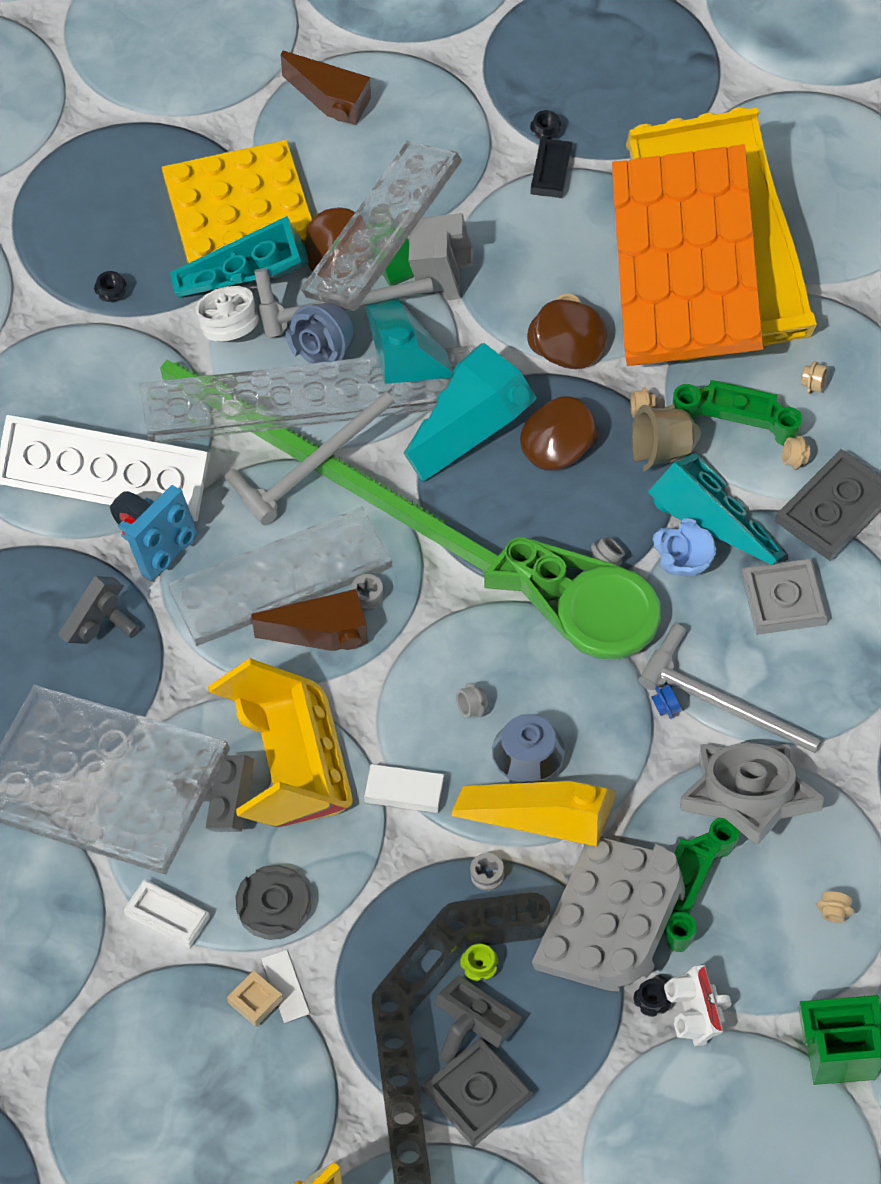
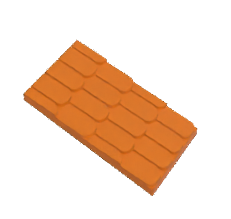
M745 144L734 145L729 148L726 146L697 150V152L689 151L667 154L662 157L652 156L630 159V161L612 162L623 337L627 366L764 350Z

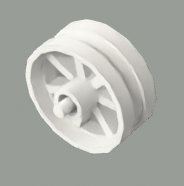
M227 286L216 289L200 299L195 307L202 334L207 339L213 341H230L240 338L252 331L260 320L253 293L248 288L241 286Z

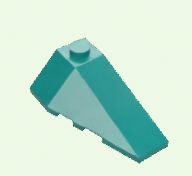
M285 216L171 271L170 276L175 295L182 297L227 286L256 282L254 271L257 269L267 268L269 279L296 271L310 262L304 242L288 216Z
M399 298L365 305L384 384L453 378L447 352Z
M485 343L479 344L457 363L452 372L453 378L447 388L441 390L436 398L438 403L429 418L423 420L403 453L421 481L427 480L507 425L537 399L521 371Z
M697 453L675 461L648 491L654 498V504L662 512L670 513L681 521L683 518L694 519L700 528L708 530L712 536L770 565L775 564L786 555L761 524L754 520L749 521L746 518L745 509L747 507L740 499H733L725 493L723 489L727 486L726 482Z

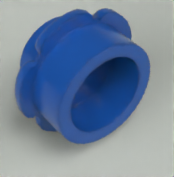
M669 684L660 689L657 685L655 690L658 694L651 698L660 716L668 714L669 718L672 719L673 714L682 710Z

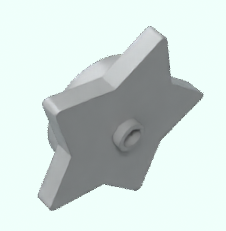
M740 743L724 748L702 744L700 745L699 760L703 776L681 796L680 809L682 811L724 818L753 843L759 844L780 819L821 811L823 809L824 796L796 776L795 767L791 762L789 745L787 744L769 747L755 743Z

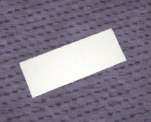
M287 950L261 958L270 984L282 994L283 1000L278 1004L284 1023L309 1015L308 1007Z

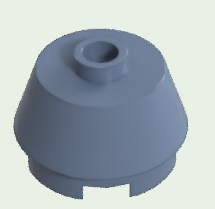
M333 303L312 304L298 308L291 317L290 329L286 331L289 348L295 357L300 354L306 361L311 363L310 368L316 370L337 365L344 357L354 337L351 319L341 307Z

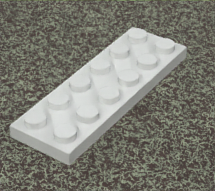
M6 415L0 447V484L111 505L114 499L123 491H130L143 499L147 497L156 501L171 485H174L183 491L193 521H198L210 453Z

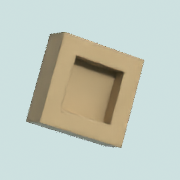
M254 970L227 997L228 1004L255 1027L283 1000L282 994Z

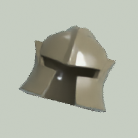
M674 404L663 409L642 405L635 414L632 423L633 461L638 462L649 459L643 466V472L655 465L674 463L692 454L701 436V429L688 412L675 408Z

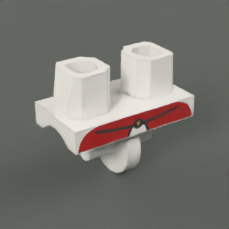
M705 965L694 966L684 975L674 977L664 985L667 1000L671 1003L682 1002L685 1013H680L676 1016L674 1022L678 1038L692 1039L694 1047L705 1046L709 1039L723 1033L721 1024L725 1022L722 1011L729 1008L732 1003L729 995H718L715 984L709 983Z

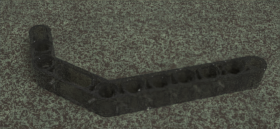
M529 892L457 901L447 904L374 990L371 1001L394 1184H431L409 1017L466 948L475 944L495 945L535 940L544 936L550 920V904L543 895ZM530 913H534L536 918L532 919ZM512 915H516V922H512ZM490 917H499L503 922L498 925H491L485 920ZM454 921H460L466 926L459 930H453L447 925ZM434 949L442 953L440 958L420 981L414 983L404 979L428 950ZM386 1002H394L399 1005L395 1011L386 1012L380 1008ZM392 1038H398L404 1044L399 1048L391 1049L385 1045V1042ZM397 1075H403L409 1079L403 1086H394L389 1082L392 1077ZM400 1113H409L414 1117L408 1124H399L394 1120L395 1116ZM405 1151H414L419 1155V1158L415 1162L405 1163L399 1159V1156Z

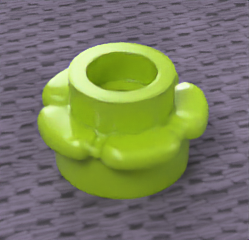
M485 944L470 946L460 959L461 968L465 969V975L471 980L479 981L481 978L488 980L497 972L498 956ZM482 961L483 965L477 966L476 962Z

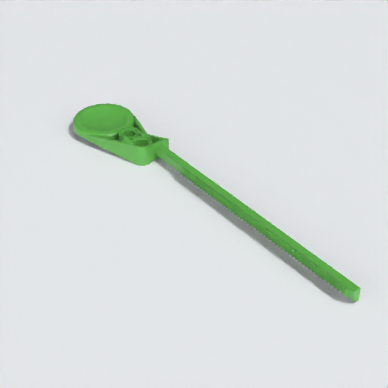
M166 360L160 367L163 380L298 461H304L319 448V445L314 447V442L309 444V438L304 440V435L299 437V433L294 434L293 430L289 431L288 427L284 428L283 424L279 425L278 421L274 422L273 417L269 419L268 414L264 416L263 411L259 413L258 408L253 410V405L248 407V402L243 404V399L238 401V396L233 398V393L228 395V391L223 392V388L218 389V385L214 386L213 382L209 383L208 379L204 380L203 376L199 377L198 373H193V370L189 372L188 367L184 369L183 364L179 366V361L172 363ZM334 454L315 469V471L485 572L484 588L521 591L565 640H568L582 653L598 659H621L636 654L653 640L660 626V600L653 586L636 572L525 537H517L509 541L505 549L498 556L445 525V519L439 521V516L434 518V513L429 515V509L425 512L423 507L418 509V503L413 506V500L408 502L407 497L402 499V494L397 496V491L392 493V488L387 490L386 485L381 486V482L376 484V478L371 481V475L366 477V473L361 474L360 469L356 471L355 466L350 468V463L345 465V460L340 462V457L335 459ZM523 558L526 561L520 562L516 561V559ZM566 567L587 570L580 573L573 580L566 577ZM546 576H554V577H556V578L547 579V578H544V577H546ZM560 597L558 601V616L546 600H554Z

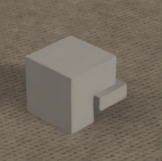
M463 213L410 219L408 261L415 280L431 277L433 291L424 293L444 291L447 300L460 299V269L473 267V245Z

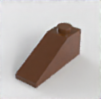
M283 50L280 55L282 76L326 116L340 122L357 125L371 99L370 77Z
M356 589L251 614L254 636L259 639L330 651L340 649L351 650L359 647L361 644L368 643L367 624Z

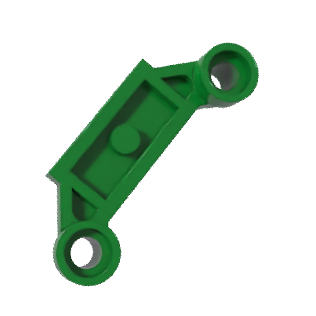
M711 380L708 386L700 389L691 384H682L673 393L672 403L675 408L688 412L693 419L699 415H706L767 429L775 435L776 442L784 446L788 437L796 438L801 429V413L793 407H782L777 402L776 394Z
M724 818L715 819L711 823L708 833L690 841L681 838L674 852L683 876L685 895L683 901L677 899L664 932L668 947L675 952L685 951L695 938L696 922L690 913L714 860L718 857L728 856L738 843L740 831Z

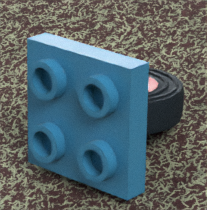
M171 485L156 501L147 497L143 499L130 491H123L110 505V512L118 524V528L122 531L121 536L130 545L141 575L150 581H153L161 571L167 569L171 561L185 547H188L198 535L183 491L174 485Z

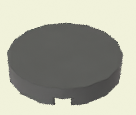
M272 865L263 866L255 870L256 873L251 874L249 877L246 876L240 883L235 895L236 912L242 926L251 934L267 940L284 939L296 933L307 922L311 911L310 889L296 871L284 866Z

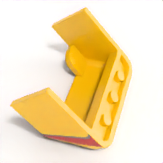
M249 658L208 686L209 693L235 701L237 718L244 727L261 733L273 786L237 808V816L274 827H284L337 815L352 805V793L329 702L325 692L316 682Z

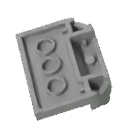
M600 837L597 847L585 844L533 958L532 965L534 969L608 991H620L619 986L633 983L642 976L648 978L655 967L652 961L653 955L677 899L683 901L685 895L683 876L675 854L655 844L653 850L603 837Z

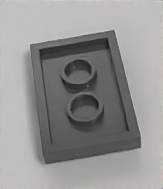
M840 449L776 514L775 522L831 561L881 510V476Z

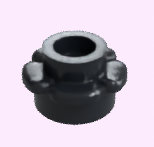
M543 110L538 112L530 124L531 132L535 133V136L539 139L556 138L561 133V121L553 111Z
M106 271L97 277L94 291L102 301H116L126 294L125 288L127 284L119 273Z
M649 979L642 982L639 989L634 992V1004L641 1008L642 1014L655 1017L658 1013L664 1014L670 1009L672 1003L667 1000L664 982L658 979ZM655 996L657 1000L654 1002L650 1001L649 997Z

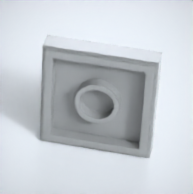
M812 558L742 568L741 576L756 635L827 624L828 618Z

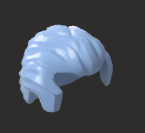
M683 518L679 529L660 528L653 535L652 539L655 549L661 556L660 564L663 570L669 574L695 576L710 566L716 555L715 542L709 531L700 528L696 524V520Z

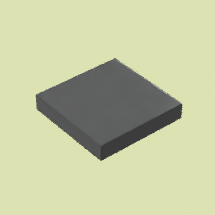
M479 1037L421 1085V1091L473 1148L533 1098V1092L482 1037Z

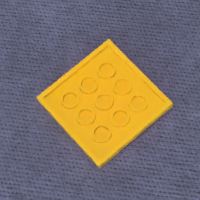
M287 140L162 166L163 178L187 263L285 216H288L305 245L307 227L312 218Z

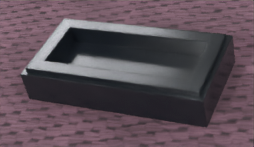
M540 138L530 194L563 198L572 142Z

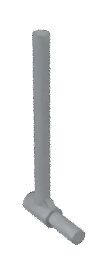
M261 268L254 271L261 301L259 309L265 337L282 335L287 327V322L292 321L291 317L295 311L305 305L333 303L345 310L433 291L432 280L429 277L284 309L283 305L273 298L268 269Z
M388 392L382 394L267 492L264 489L252 488L236 469L229 470L225 474V479L242 497V502L260 523L268 525L277 516L278 505L276 501L376 419L395 401Z
M673 624L662 645L654 651L638 679L639 683L649 690H655L657 685L659 688L664 687L668 683L811 752L816 753L821 743V739L674 671L671 656L686 632L685 628L679 624Z

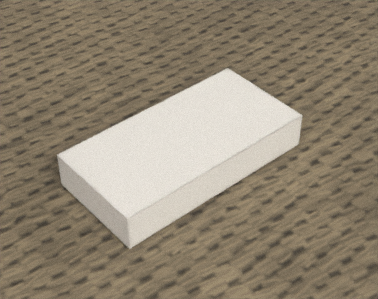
M371 764L364 802L438 813L444 774Z
M145 879L124 909L126 916L188 948H191L210 918L209 912Z

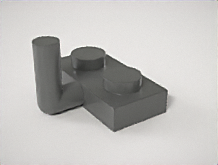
M94 576L58 635L67 643L87 644L97 635L100 628L99 624L103 618H108L130 638L135 637L140 627L115 606L118 601V594L124 585L114 577Z
M246 755L218 756L213 786L205 787L178 777L173 782V790L203 802L210 801L206 829L214 832H242L244 818L237 816L236 809L248 801L255 759Z
M458 975L438 994L434 1004L457 1020L449 1030L440 1053V1059L445 1063L452 1061L458 1053L464 1035L470 1029L498 1048L518 1028L522 1017Z

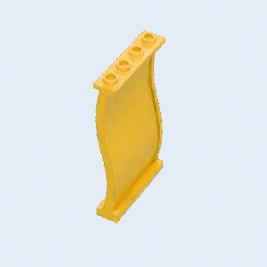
M737 107L722 114L709 112L688 120L675 118L667 121L665 124L654 126L651 124H641L629 130L626 147L630 152L631 159L652 156L662 157L667 154L689 151L697 152V150L726 146L729 148L730 146L745 144L763 346L811 337L817 323L814 312L810 310L799 259L769 169L758 121V107L750 109Z

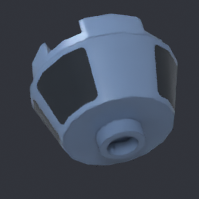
M522 714L511 719L496 735L492 745V759L498 771L506 776L511 784L538 783L550 779L554 774H557L565 758L564 742L559 733L546 719L534 714Z

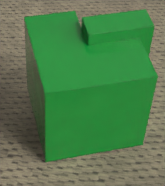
M879 996L800 1001L798 1006L804 1044H807L813 1085L876 1080L881 1068V1007Z

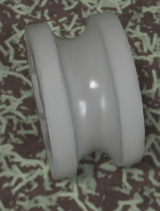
M362 574L353 580L351 590L356 589L363 610H372L382 603L383 584L376 575ZM366 587L372 588L369 596L362 595Z
M482 853L471 862V879L476 887L486 891L495 890L500 887L504 881L505 874L503 862L497 855ZM487 865L490 870H493L494 876L487 878L485 874L478 875L477 873H482L481 867Z

